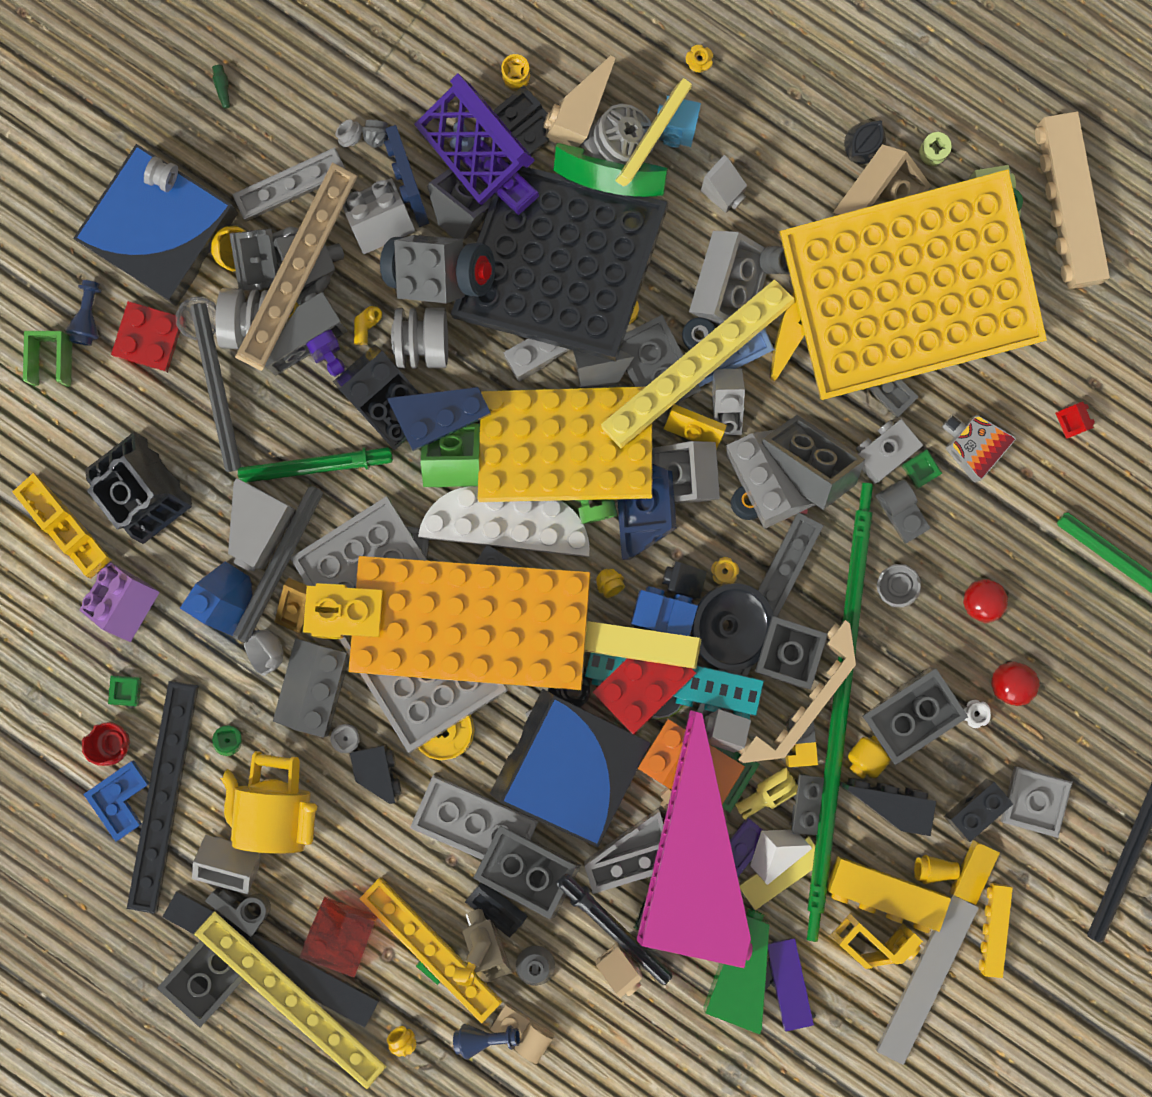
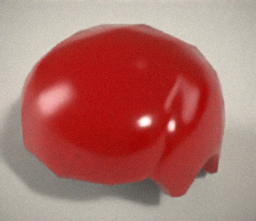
M981 579L972 582L967 588L963 604L970 617L983 623H991L999 620L1007 611L1008 596L999 583L989 579Z
M1011 661L1001 664L995 670L991 685L994 695L998 699L1018 707L1029 704L1037 696L1040 682L1037 673L1025 664Z
M113 722L94 725L93 730L82 739V753L88 762L97 766L117 764L123 760L130 749L129 734L123 726Z

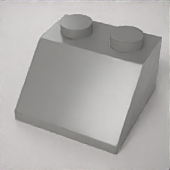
M691 441L652 448V463L671 470L673 473L675 504L720 499L716 442Z

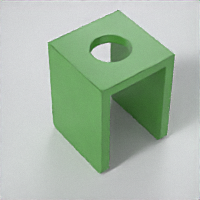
M24 331L23 381L33 386H39L40 342H57L56 381L65 386H71L72 343L69 342V335L62 331Z

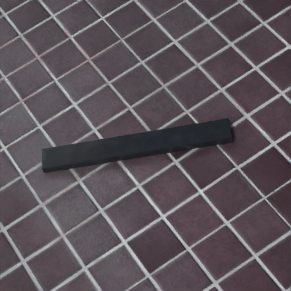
M176 681L168 682L127 903V909L152 914L158 911L199 685Z
M179 890L175 892L162 916L163 918L194 934L215 911L311 999L364 1028L366 1027L380 1001L378 998L258 933L249 936L220 912Z

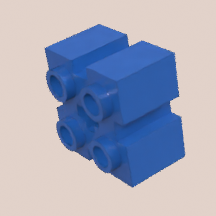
M650 586L646 588V591H639L630 622L631 625L657 632L690 636L698 607L691 604L692 598L676 594L671 599L663 596L664 590Z

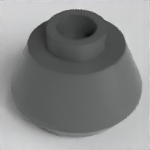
M530 946L518 955L516 971L519 978L526 984L532 986L542 985L553 976L555 960L546 948Z

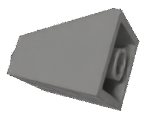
M236 478L233 484L228 554L235 557L233 563L248 571H255L256 568L265 570L296 509Z

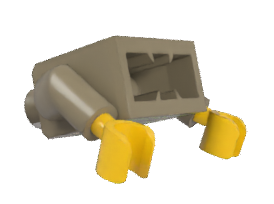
M482 909L467 913L466 918L469 928L463 930V935L469 951L466 959L468 964L466 968L457 967L455 969L453 980L456 981V984L461 986L472 985L475 973L486 984L513 973L495 925L491 920L485 919Z

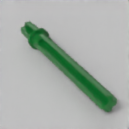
M363 447L361 451L240 467L238 469V479L247 483L365 467L366 470H369L370 466L392 463L393 455L392 450L388 447L367 450L366 447Z
M1069 512L1061 515L1057 521L1058 527L1152 594L1151 571Z

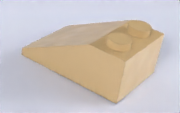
M610 55L575 87L559 105L554 104L543 124V128L547 129L545 137L549 138V141L579 147L585 141L616 59L615 57Z

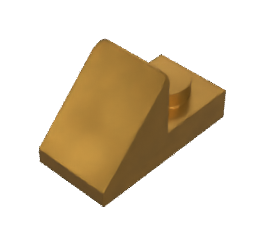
M291 578L287 579L283 586L274 620L275 623L299 634L301 633L304 626L307 585Z

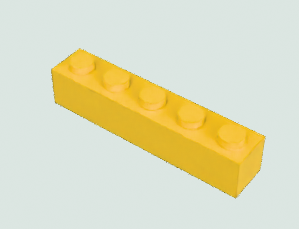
M990 883V887L987 888V898L989 900L988 905L985 906V916L987 918L986 923L983 924V934L985 936L984 941L981 942L982 959L979 960V970H981L984 976L1003 978L1013 887L1009 885Z

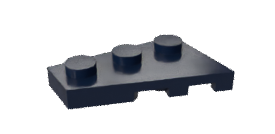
M397 126L385 128L389 140L384 141L389 158L395 156L396 162L391 164L397 180L402 179L404 183L403 186L399 187L404 203H411L419 227L428 225L430 223Z
M478 387L387 398L412 451L491 415Z

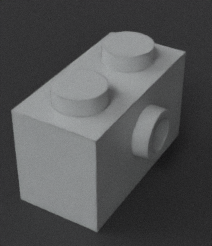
M902 419L895 424L891 420L877 430L881 434L874 441L867 438L855 448L859 452L858 455L865 459L862 470L874 484L882 480L923 446Z
M205 835L193 861L192 879L248 894L259 869L261 853L236 849L232 847V842L224 838Z

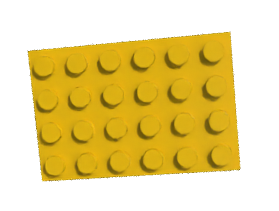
M645 387L481 391L491 415L480 420L479 502L652 498V423L622 448L601 427L604 421Z

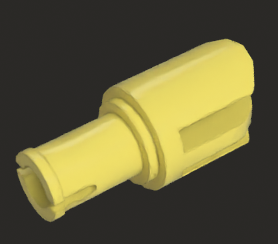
M785 767L757 784V792L735 805L744 820H746L764 807L774 809L797 795L798 785L795 784L796 781Z

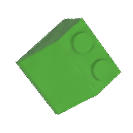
M470 424L422 447L421 470L423 487L478 486L480 424Z

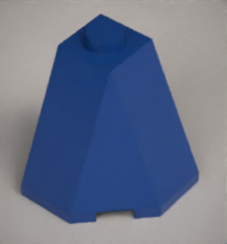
M225 561L194 585L180 609L203 624L233 636L253 596L250 576Z

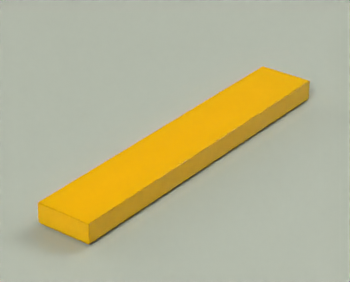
M382 877L378 878L359 898L481 1024L503 1002L476 973L472 985L461 986L456 984V981L453 980L455 969L457 967L466 968L467 964Z

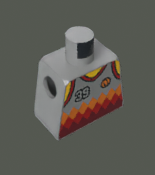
M952 414L942 425V428L954 437L945 447L946 450L973 482L981 481L1016 440L1011 434L978 415L971 417L966 423H963Z

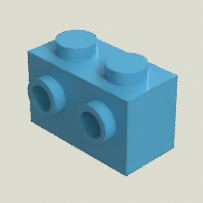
M684 99L658 140L663 141V144L669 147L677 148L680 145L691 147L701 103ZM659 104L658 113L660 112L661 108L663 107L662 104Z

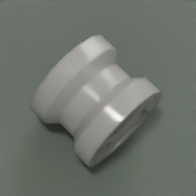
M154 156L146 167L144 183L150 186L158 185L162 191L169 192L176 181L178 166L173 163L165 164L161 158Z

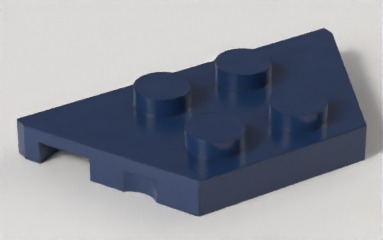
M652 463V498L617 499L622 560H631L677 529L673 473L671 470Z

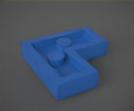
M134 760L83 794L115 842L142 825L126 800L150 783Z

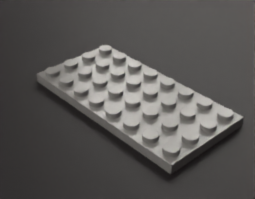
M387 496L290 558L307 586H316V583L346 585L347 588H356L359 556L428 561ZM343 635V639L339 640L350 656L352 636ZM360 673L408 753L413 752L508 691L505 684Z

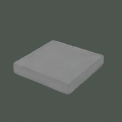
M1014 766L1007 797L1013 802V805L1002 814L1000 822L1058 838L1073 782Z

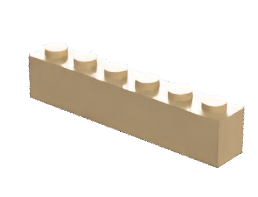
M1078 111L1044 117L1035 129V139L1037 144L1041 145L1042 150L1040 165L1042 171L1046 172L1047 183L1045 191L1047 198L1051 199L1053 208L1051 211V223L1053 227H1056L1058 234L1056 250L1062 256V280L1067 282L1068 290L1102 284L1110 276Z

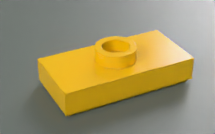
M673 404L664 430L691 441L716 442L717 450L727 425Z

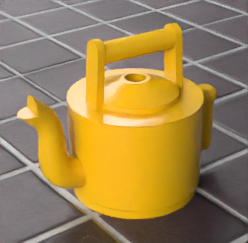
M255 751L252 755L248 786H239L230 769L224 772L223 777L220 779L226 788L224 816L226 822L232 828V847L260 853H297L304 851L305 845L312 844L315 813L318 806L315 803H310L311 792L299 789L300 760L298 757L285 758L265 755L260 751ZM262 766L289 770L288 783L277 779H266L260 782Z

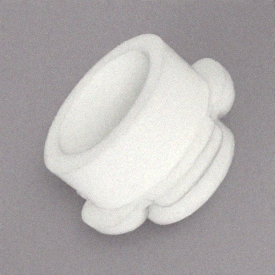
M971 700L967 703V707L963 709L968 716L965 721L972 728L985 726L991 719L990 707L985 702ZM975 711L979 712V716L976 717L974 715Z

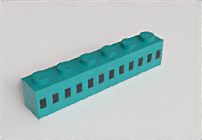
M590 653L585 677L592 678L591 684L599 686L627 658ZM697 666L696 669L692 668L697 674L673 696L676 697V704L693 707V702L705 704L704 710L715 712L718 709L722 710L724 708L733 710L735 715L750 719V715L757 716L764 681Z

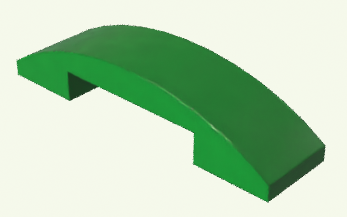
M561 143L556 144L554 171L575 183L595 190L627 196H663L665 193L668 171L666 167L643 162L632 181L623 187L615 180L625 164L584 155L585 149Z

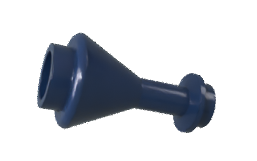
M82 280V285H78L79 289L84 290L81 307L64 330L69 335V342L92 346V341L99 339L92 313L95 293H101L102 291L99 289L100 284L97 282Z
M463 1024L460 1030H456L453 1035L455 1053L461 1054L466 1060L490 1045L507 1044L508 1048L512 1050L520 1044L519 1029L513 1028L512 1025L507 1027L506 1032L488 1033L471 1025Z

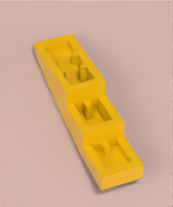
M794 291L791 294L794 298V304L785 310L774 345L770 379L774 382L805 335L803 326L799 324L801 318Z
M32 473L12 491L40 528L51 536L64 554L70 556L86 577L93 578L112 560L80 521L35 473Z

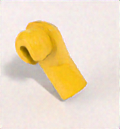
M369 306L355 317V345H368V330L382 319L383 314L379 307Z

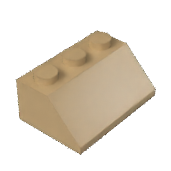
M882 144L833 213L837 216L926 192L931 187V184L907 151Z

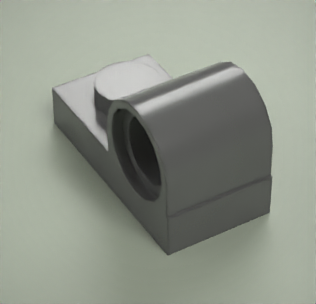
M899 480L875 495L904 544L931 529L916 505L918 501L915 493L905 480Z
M224 888L223 890L215 889L205 902L249 936L254 935L271 911L269 899L263 894L255 893L239 904L236 902L237 897L229 890ZM255 902L260 906L261 914L259 916H254L249 912V903Z

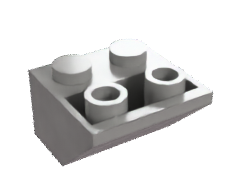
M392 178L377 181L372 187L363 191L350 193L343 205L344 212L363 254L384 246L392 237H404L416 232Z

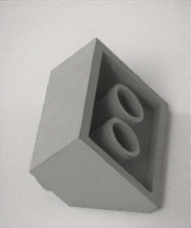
M713 231L689 312L720 325L758 294L763 288L767 274L760 265V256L765 248L739 232Z
M775 430L751 433L727 445V457L764 529L815 505L798 492L762 444L763 438Z

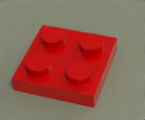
M128 301L111 355L168 373L184 318Z

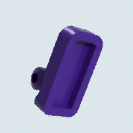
M332 330L323 332L306 344L316 364L323 360L327 361V370L330 375L336 377L345 371V365L342 360L335 358L333 355L340 350V347Z

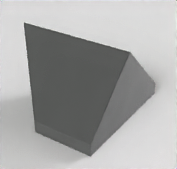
M573 350L581 388L616 387L634 356L620 350L615 362Z

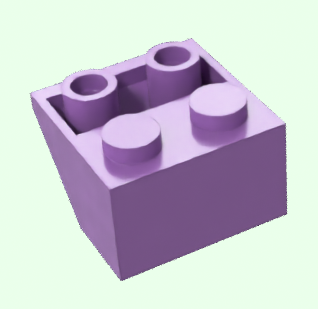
M109 562L99 571L97 580L91 591L84 597L79 611L102 630L131 642L160 592L147 582Z

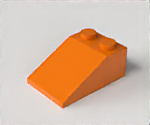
M668 719L638 769L672 790L686 729ZM709 744L721 803L723 805L745 766Z

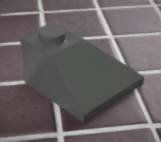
M460 164V170L462 172H469ZM450 168L429 182L427 186L438 225L451 237L464 240L475 232L484 221L493 198L492 195L483 205L479 204ZM477 178L476 190L481 194L488 186Z

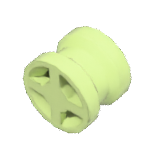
M941 132L929 134L919 149L921 160L930 166L941 164L952 148L949 137Z

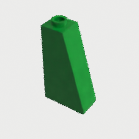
M748 908L745 914L751 937L750 943L753 946L751 958L749 961L746 960L744 968L719 963L703 1009L705 1014L760 1035L763 1022L769 923L763 919V913Z

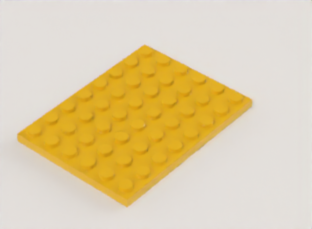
M1009 170L779 231L821 400L1047 341Z

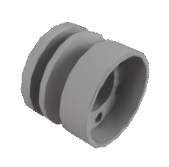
M618 104L611 106L591 126L588 137L580 146L585 149L584 155L626 165L651 126V121L641 110L632 105Z
M222 288L220 290L215 318L216 337L220 348H240L268 290H264L260 296L259 291L253 289L247 302L242 289Z
M445 307L426 308L424 321L418 320L415 308H410L409 321H406L404 308H396L391 328V342L398 369L406 368L407 356H410L411 367L417 368L419 355H425L428 368H447L448 325Z

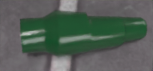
M222 64L212 66V80L222 107L227 109L230 107L228 76L224 72Z

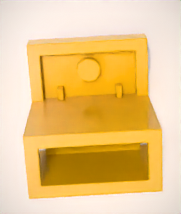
M851 914L831 933V936L865 969L894 963L903 964L907 959L912 960L921 949L919 945L923 942L906 925L902 924L889 940L883 944ZM852 923L854 927L842 938L840 934ZM860 931L881 951L860 954L849 942Z

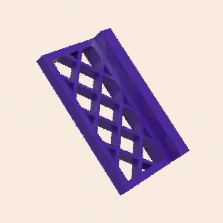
M457 73L450 80L453 86L414 125L477 202L483 205L522 166L528 168L535 159L471 83ZM457 96L460 100L459 112H447L448 103ZM433 118H440L439 132H429L425 126ZM447 118H458L457 132H445ZM465 118L476 119L475 132H463ZM464 137H475L473 152H461ZM481 137H491L493 139L492 152H480ZM445 138H456L455 152H445L443 150ZM461 157H473L471 172H462L460 170ZM479 157H491L490 172H478ZM497 157H508L512 164L504 172H496ZM477 177H489L488 187L480 194L476 190Z

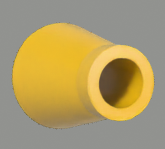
M924 855L923 857L916 858L914 875L916 880L922 881L923 884L957 880L960 875V867L957 862Z

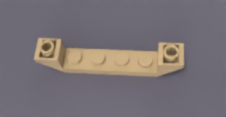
M846 620L841 626L835 623L827 633L829 641L825 646L841 657L843 661L841 663L836 660L826 673L830 676L826 684L823 686L819 683L811 692L809 697L813 701L806 709L803 706L798 709L791 719L795 724L788 732L783 729L773 742L777 745L776 749L774 750L757 736L753 740L747 737L745 748L737 751L741 754L738 761L749 763L782 759L787 756L856 665L850 623Z

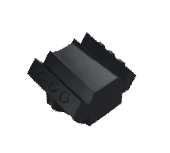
M135 431L85 469L86 480L90 484L87 492L117 530L124 528L132 539L142 544L146 543L192 507L191 495L180 489V481L165 467L159 458V454L148 448L147 438Z

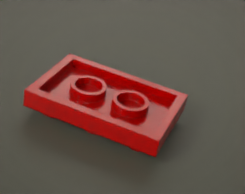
M627 658L593 693L634 735L697 673L688 667Z

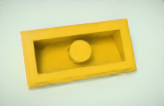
M973 840L960 867L959 878L954 880L949 892L976 905L1000 852Z

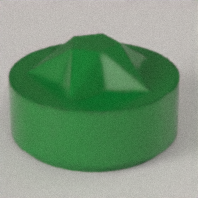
M229 725L218 728L213 734V747L220 755H234L240 750L242 745L240 731Z

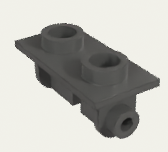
M798 774V779H795L798 785L797 795L794 796L796 803L793 805L792 819L789 825L792 826V833L817 835L824 777Z

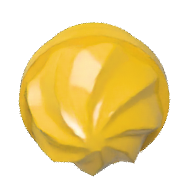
M604 569L596 578L597 590L599 593H603L606 598H611L625 588L623 583L624 577L614 569Z
M405 1026L395 1028L387 1037L389 1050L392 1054L399 1057H406L412 1054L416 1048L415 1034Z

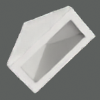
M791 830L761 831L750 866L768 885L812 848L800 834L792 833Z

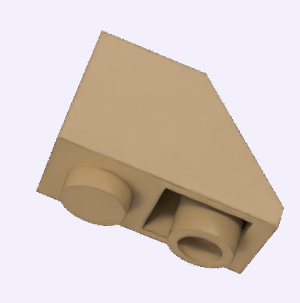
M617 942L596 960L597 968L619 998L625 994L627 996L632 995L641 986L639 982L642 980L640 967Z

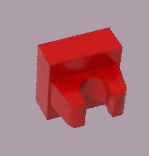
M1083 401L1055 413L1066 439L1094 428L1095 421L1090 419L1087 412L1089 406L1084 404Z

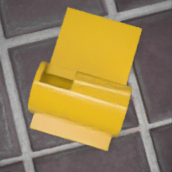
M316 583V586H307L303 632L312 633L311 636L324 639H343V635L380 637L383 590L347 588L346 585Z

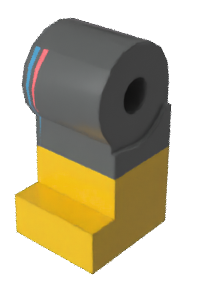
M795 713L787 719L786 728L788 732L795 724L791 720ZM814 722L809 725L793 746V754L785 757L787 767L818 765Z

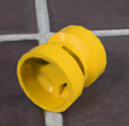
M519 54L507 56L501 66L503 82L510 90L517 91L523 85L526 87L529 84V63L525 57Z

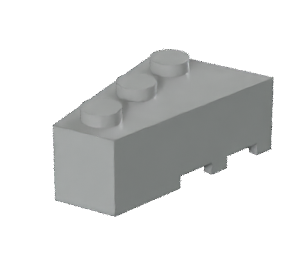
M658 808L584 861L593 894L652 876L664 825Z

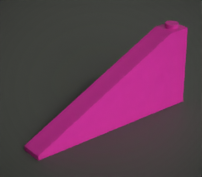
M690 710L637 941L644 947L744 968L746 960L749 961L751 958L753 946L750 943V932L703 715L700 712Z

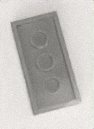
M433 775L410 828L483 860L499 826H503L531 839L539 820L437 775Z

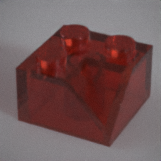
M324 897L309 930L300 958L355 978L362 964L378 917L369 912Z

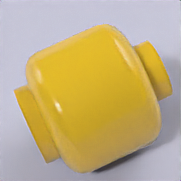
M874 735L871 738L862 737L848 754V759L852 763L850 769L861 779H864L866 775L872 779L878 778L891 762L890 757Z

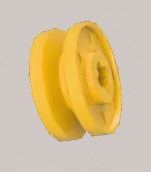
M470 714L447 729L448 736L438 735L419 747V750L429 758L437 760L453 759L463 754L473 742L475 733L473 717Z

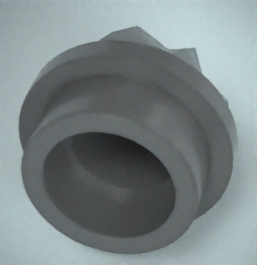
M366 120L365 127H362L364 141L373 148L382 146L384 141L388 140L385 128H388L389 123L378 120Z

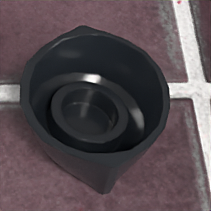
M882 120L860 122L848 130L844 140V147L849 160L861 164H868L882 144L887 145Z

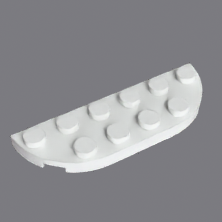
M478 486L459 488L439 498L424 516L418 538L589 557L590 550L588 535L584 525L581 524L580 518L572 508L561 500L479 502Z

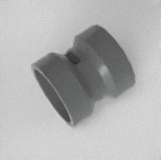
M768 246L762 251L760 265L765 273L790 274L783 246Z

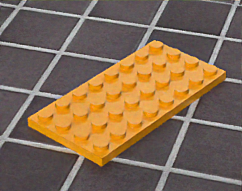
M359 556L356 588L383 590L380 637L352 636L349 672L582 690L591 573Z

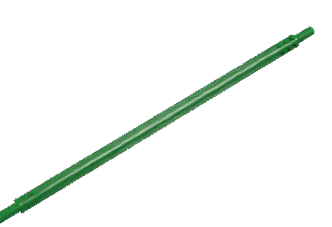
M862 483L859 510L855 512L842 623L845 620L850 623L854 654L856 653L873 512H870L873 484ZM838 656V661L842 663L843 659ZM854 668L833 695L824 769V784L807 911H810L806 940L818 942L821 913L825 912Z

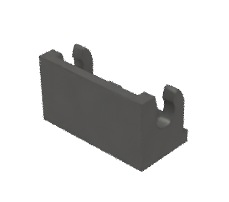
M258 229L230 233L238 289L244 291L270 288L278 272L272 230Z

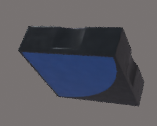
M136 144L73 239L84 248L112 266L121 269L177 307L199 274L203 261L211 252L213 237L220 229L229 227L238 215V212L232 204L179 170L174 186L169 192L162 191L158 185L150 186L145 184L144 173L150 159L155 155Z
M542 689L524 724L521 738L515 749L508 756L490 794L506 806L599 847L650 742Z

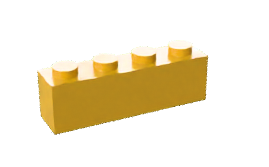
M836 856L827 885V890L832 893L831 898L848 904L849 899L859 903L858 908L874 914L876 909L886 912V918L901 924L904 919L914 923L913 928L925 933H930L931 929L940 932L951 898L945 894L840 856Z

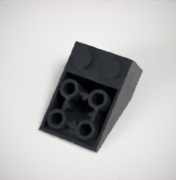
M374 344L338 376L333 383L395 450L407 439L387 398L418 395L420 393L386 354Z
M848 777V782L840 781L839 786L890 825L903 832L931 836L936 801L928 797L929 793L905 787V792H900V788L877 782L876 787H871V783L866 782V780Z

